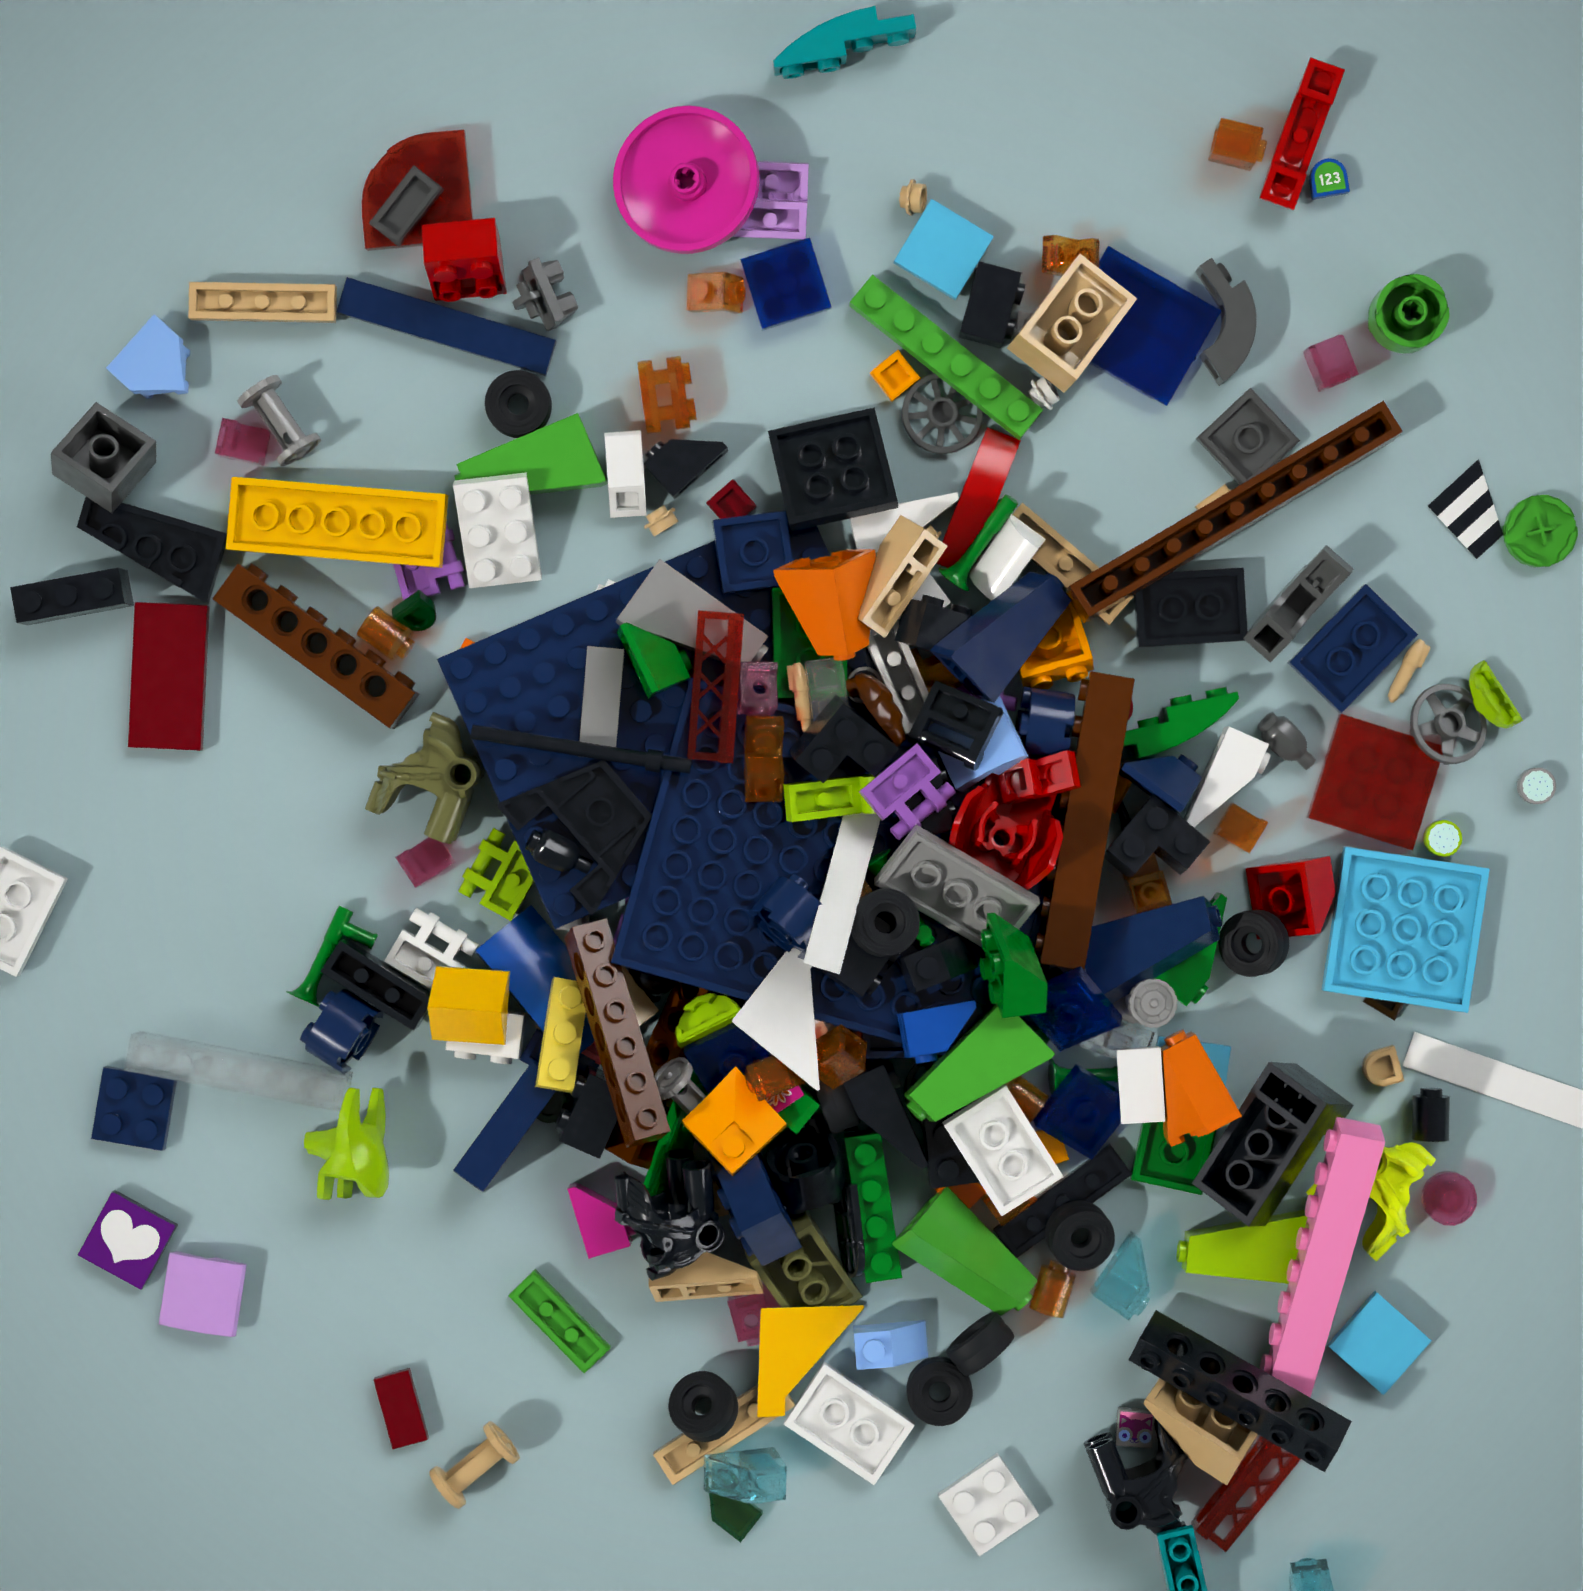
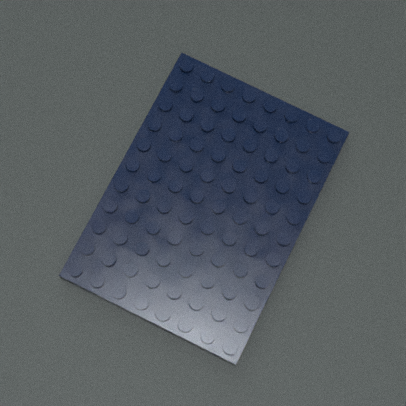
M787 518L793 560L809 557L811 561L815 558L830 556L817 526L790 531ZM715 541L665 561L669 566L768 636L763 643L769 648L756 666L750 662L745 669L676 646L678 651L684 649L693 667V669L688 671L690 678L795 707L794 699H773L772 588L722 594ZM653 567L438 658L439 666L470 736L472 725L474 724L579 741L587 646L624 649L616 747L648 752V749L664 751V755H669L689 680L648 699L617 634L620 625L616 623L618 616ZM867 646L855 652L856 656L847 660V676L859 667H870L877 671ZM849 696L843 699L883 733H886L865 704L856 703ZM809 699L811 712L820 714L832 699ZM472 739L499 803L602 761ZM606 761L652 814L664 770L661 769V772L657 773L645 771L643 766ZM549 807L542 810L519 831L507 819L554 929L589 915V912L569 891L587 874L574 868L570 871L561 872L544 866L533 859L531 852L525 850V846L534 829L540 832L548 829L570 839L579 848L581 856L593 861L588 873L598 866V863ZM649 823L596 911L629 897Z
M689 679L668 756L692 759L691 772L687 774L664 770L613 952L612 964L747 1001L784 955L786 950L769 938L757 925L762 920L757 914L752 918L749 911L779 876L789 878L792 873L801 877L810 887L807 891L819 900L823 892L843 816L797 822L786 821L783 784L818 780L798 764L789 752L791 747L804 733L801 728V721H797L795 707L698 679ZM811 712V724L819 714ZM906 739L900 746H897L899 750L880 773L912 748L914 744ZM921 744L920 747L930 759L937 758L938 766L943 765L946 770L939 752ZM847 755L828 779L870 773ZM946 770L948 783L956 792L947 801L954 803L956 813H958L966 794L978 785H982L986 777L962 792L955 789ZM1061 793L1056 796L1051 814L1063 825L1065 810L1059 809ZM895 812L891 813L884 820L880 819L870 859L884 850L891 849L888 853V861L905 839V836L901 840L896 839L890 831V828L900 821ZM951 832L937 835V837L949 843ZM993 837L996 844L1003 846V841L1000 838ZM868 871L866 872L860 898L869 892L881 889L874 885L875 876ZM1047 876L1028 890L1039 897L1040 904L1019 929L1029 936L1033 948L1035 947L1036 936L1040 931L1043 918H1040L1043 897H1049L1052 885L1051 882H1046ZM918 911L926 926L931 929L932 935L935 938V941L929 946L960 935ZM880 912L877 915L893 928L895 927V919L890 913ZM915 940L898 958L921 950V947ZM969 940L979 967L916 993H909L897 960L892 965L886 962L879 972V975L883 977L879 986L871 995L865 992L863 997L859 998L821 972L823 969L812 966L810 970L814 1020L902 1044L897 1014L975 1000L977 1008L949 1047L950 1049L994 1005L989 997V981L983 980L980 972V958H985V952L982 947ZM947 1051L939 1052L937 1054L944 1055Z

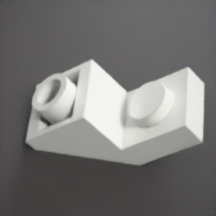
M641 430L604 433L610 518L646 516Z

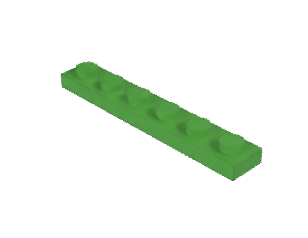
M873 274L850 301L849 306L1018 440L1023 437L1042 413L1043 409Z

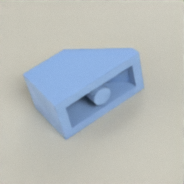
M925 1320L853 1326L857 1370L895 1367L928 1358Z

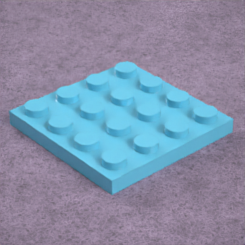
M1343 847L1321 990L1468 1013L1490 869Z

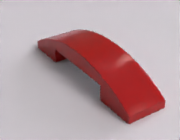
M1310 57L1281 131L1259 199L1290 210L1295 209L1307 176L1306 172L1329 109L1333 105L1345 69Z
M986 428L942 540L948 547L936 564L945 568L954 565L984 527V523L995 509L1021 440L991 428Z

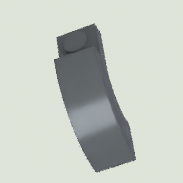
M1210 258L1201 264L1195 272L1218 306L1221 316V328L1215 343L1204 350L1199 357L1218 386H1220L1239 369L1250 352L1256 333V308L1253 296L1245 280L1232 288L1229 284L1232 278L1222 263L1216 265L1213 258Z
M1325 545L1269 604L1243 639L1271 663L1295 638L1298 631L1311 615L1345 581L1354 569L1330 547Z

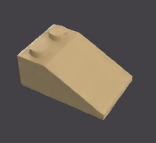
M1079 254L1027 320L1007 349L1065 393L1079 378L1137 298L1082 254Z
M1159 1378L1143 1403L1194 1465L1225 1485H1228L1258 1437L1257 1433L1241 1426L1236 1421L1208 1407L1206 1404L1175 1388Z

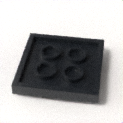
M875 407L768 431L790 531L898 508V500Z

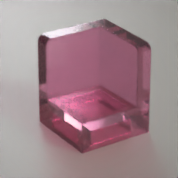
M1337 335L1312 345L1303 351L1318 392L1349 381L1359 375L1343 335Z
M222 418L215 454L222 458L264 466L271 432L267 429L241 424L236 420Z
M430 837L395 857L415 888L422 886L456 863L443 842Z

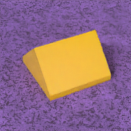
M437 966L427 1007L432 1040L505 1045L510 971Z

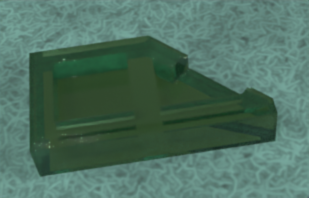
M710 1470L707 1473V1484L712 1521L741 1543L762 1516L763 1511Z

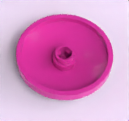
M699 106L672 107L659 111L642 121L624 141L614 166V196L619 211L626 223L648 244L671 253L693 254L704 252L729 240L748 220L759 191L758 162L746 136L738 126L724 115Z

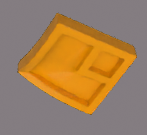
M736 1066L682 1120V1124L732 1176L787 1127V1123L767 1103Z

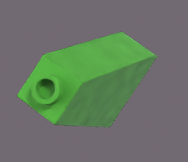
M578 413L456 464L460 473L454 475L455 480L527 472L530 495L595 488L608 484Z
M994 1004L904 1094L910 1101L906 1106L920 1121L927 1118L931 1122H936L1050 1060L1055 1053L1019 1016L1002 1018L998 1005Z
M949 1187L943 1188L928 1199L892 1242L896 1249L1000 1316L1013 1308L1016 1311L1021 1310L1031 1300L1032 1295L1029 1292L1038 1281Z

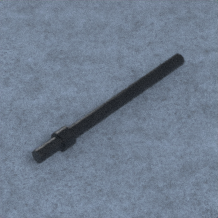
M474 724L471 729V739L643 766L645 771L660 773L662 769L690 774L692 759L664 755V751L648 749V752Z

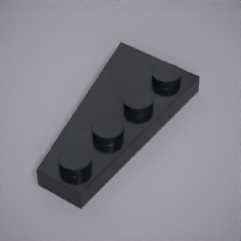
M85 497L77 528L209 604L225 551L227 533L125 503H121L111 513L88 497Z

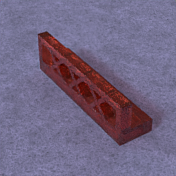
M698 610L687 759L733 763L744 614ZM705 618L727 620L726 636L716 645H713L704 635ZM703 641H705L707 645L711 648L704 655ZM723 643H725L724 657L717 650ZM714 652L724 663L723 673L711 683L701 672L702 662ZM702 678L708 686L700 692ZM721 680L722 694L714 687ZM712 689L721 700V707L708 720L699 709V699ZM698 714L705 721L699 729H697ZM720 716L718 731L712 725V722ZM709 726L718 736L717 753L696 752V737Z
M1260 1436L1249 1449L1228 1485L1222 1483L1191 1521L1194 1530L1206 1540L1209 1538L1227 1552L1301 1459L1288 1451H1282L1281 1447ZM1289 1457V1459L1283 1465L1282 1458ZM1277 1458V1474L1273 1478L1259 1480V1475L1269 1462ZM1267 1485L1264 1488V1490L1260 1493V1486ZM1255 1487L1256 1500L1252 1505L1236 1508V1503L1248 1488ZM1237 1514H1243L1239 1521H1237ZM1227 1515H1232L1233 1528L1222 1539L1214 1531Z

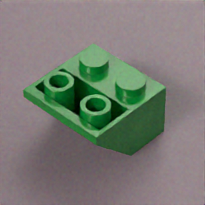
M987 913L986 929L981 930V943L985 952V958H980V972L982 979L989 981L988 989L991 1003L998 1005L1002 1018L1046 1013L1048 983L1029 936L996 913Z

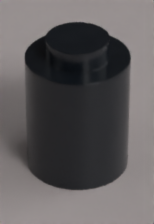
M1420 1088V1094L1413 1095L1412 1140L1426 1142L1449 1141L1450 1096L1442 1095V1089Z

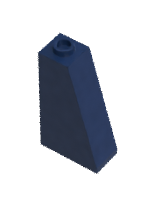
M1029 572L936 643L930 651L973 696L995 702L1072 600L1063 591L1064 584L1050 573L1041 575Z
M1204 896L1092 926L1085 964L1092 1000L1101 1007L1109 1006L1129 994L1132 988L1140 981L1158 977L1218 941L1220 937L1217 927L1222 926V919L1217 905L1212 906Z
M533 1062L530 1063L453 1169V1172L482 1193L557 1091L535 1087L538 1066Z

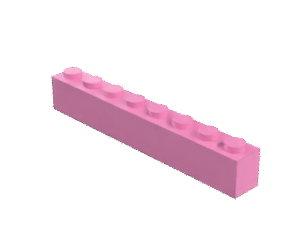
M1336 1117L1333 1130L1328 1129L1325 1135V1159L1323 1163L1318 1162L1316 1166L1314 1183L1317 1184L1314 1195H1309L1306 1201L1305 1216L1308 1218L1305 1228L1300 1227L1297 1233L1296 1249H1298L1296 1260L1291 1259L1287 1268L1288 1288L1286 1292L1281 1291L1277 1308L1280 1316L1277 1323L1271 1324L1269 1331V1344L1271 1347L1269 1354H1263L1260 1363L1261 1370L1308 1397H1311L1385 1146V1139L1380 1125Z

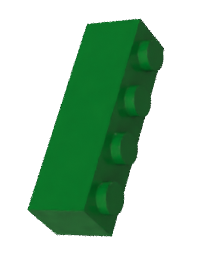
M873 1129L844 1133L851 1184H857L865 1247L864 1273L866 1283L902 1278L899 1252L892 1244L896 1239L881 1135Z

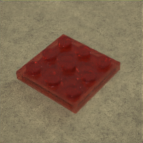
M1339 714L1306 818L1401 848L1413 850L1440 762L1427 756L1419 748L1414 737ZM1424 740L1432 750L1442 755V745Z

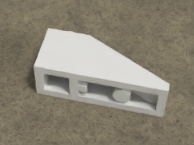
M958 492L899 503L896 509L850 518L855 549H875L877 556L880 544L900 515L925 528L958 502Z
M1224 727L1183 819L1195 827L1249 783L1257 772L1262 774L1271 755L1266 752L1269 744L1232 727Z

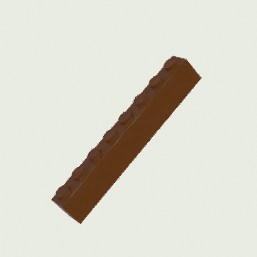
M1091 671L1088 680L1081 679L1078 700L1084 701L1082 716L1075 715L1071 737L1078 738L1075 758L1081 787L1062 792L1060 797L1059 809L1065 810L1063 825L1061 824L1063 840L1056 865L1046 878V882L1053 883L1051 896H1044L1041 906L1040 918L1046 919L1044 934L1037 933L1034 947L1036 955H1040L1039 963L1081 971L1085 970L1135 682L1134 678Z

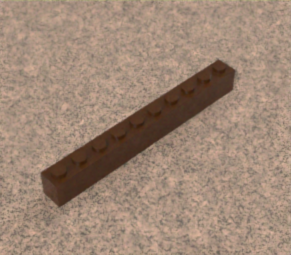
M1383 400L1071 584L1065 593L1071 598V604L1085 624L1393 442L1403 431Z

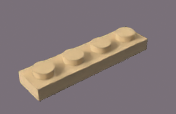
M189 282L188 318L190 320L336 323L337 286L335 284Z
M1023 502L1012 514L1046 539L1031 560L1046 573L1057 577L1064 584L1066 590L1071 584L1099 569L1097 565ZM1133 596L1098 615V617L1107 625H1110Z
M758 1384L737 1397L738 1415L732 1428L721 1438L710 1442H699L690 1439L682 1433L653 1452V1456L672 1485L777 1418L757 1417ZM789 1394L785 1399V1412L795 1406Z

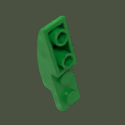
M1226 686L1205 691L1206 699L1192 701L1191 694L1169 699L1171 706L1162 708L1165 722L1160 723L1159 717L1137 721L1138 728L1126 731L1123 747L1133 745L1136 758L1160 753L1195 737L1227 713L1238 701V692L1228 693Z

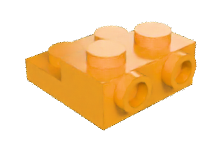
M1071 602L1019 669L1018 673L1022 686L1049 689L1053 686V681L1067 678L1069 682H1078L1081 679H1085L1089 675V671L1094 670L1093 656L1081 619Z

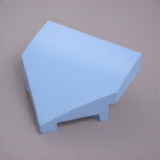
M154 314L106 369L131 392L141 394L146 399H150L156 394L175 392L178 395L187 394L189 382L185 380L186 359L190 356V350L183 345V339Z

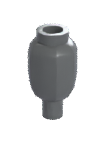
M1271 712L1259 722L1257 728L1261 731L1263 742L1268 743V747L1279 757L1287 761H1297L1305 770L1315 763L1316 759L1307 751L1306 738L1288 718L1276 716Z

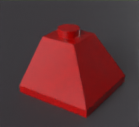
M1330 856L1245 868L1252 910H1265L1274 914L1284 924L1289 937L1314 935L1321 932L1336 892Z

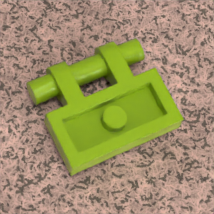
M493 827L487 840L483 838L478 846L480 852L471 868L467 867L463 873L464 881L458 891L471 898L477 886L484 889L486 892L479 904L512 921L534 881L516 840L512 843L509 851H505L499 846L506 834ZM494 857L502 863L494 878L490 880L484 876V873Z

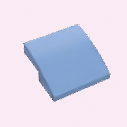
M1000 696L995 702L981 699L1002 708L1004 713L976 771L965 767L963 761L939 752L956 790L963 792L991 773L1000 775L1028 757ZM933 723L928 727L930 732L969 749L974 741L972 738L937 723Z

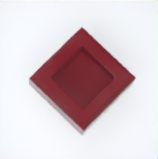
M734 479L706 502L719 519L747 516L757 508V505Z

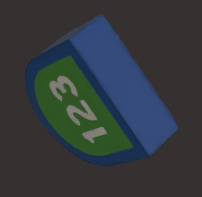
M1332 158L1323 159L1317 162L1310 171L1309 185L1312 200L1344 195L1350 192L1347 171L1338 160Z

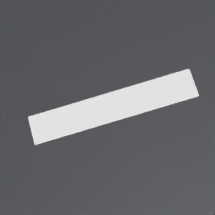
M859 813L844 815L842 818L820 899L822 905L818 906L803 964L840 974L880 823V817L877 814Z
M1414 1032L1403 1063L1404 1067L1583 1129V1090Z

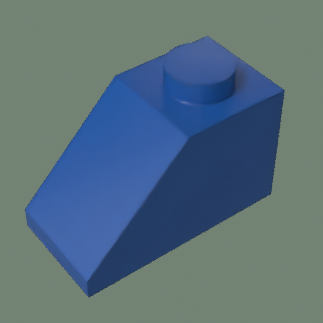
M975 1000L897 1014L905 1058L915 1057L916 1064L938 1060L937 1053L949 1049L977 1008Z

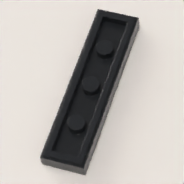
M1108 1144L995 1226L993 1230L1004 1246L1018 1258L1045 1238L1047 1222L1052 1213L1061 1205L1077 1200L1094 1203L1131 1176L1132 1173L1111 1144Z

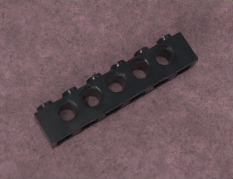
M1155 1310L1129 1358V1361L1140 1366L1142 1369L1154 1374L1175 1388L1187 1393L1208 1407L1215 1409L1241 1426L1250 1429L1323 1472L1326 1471L1337 1453L1352 1422Z

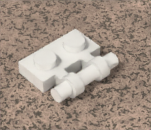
M416 908L409 920L420 926V930L416 936L406 930H402L384 962L432 989L437 966L466 968L464 964L454 958L459 950L472 957L479 944L467 938L469 934L461 929L455 931L440 922V917L430 912L428 915ZM431 934L449 943L444 953L426 943Z

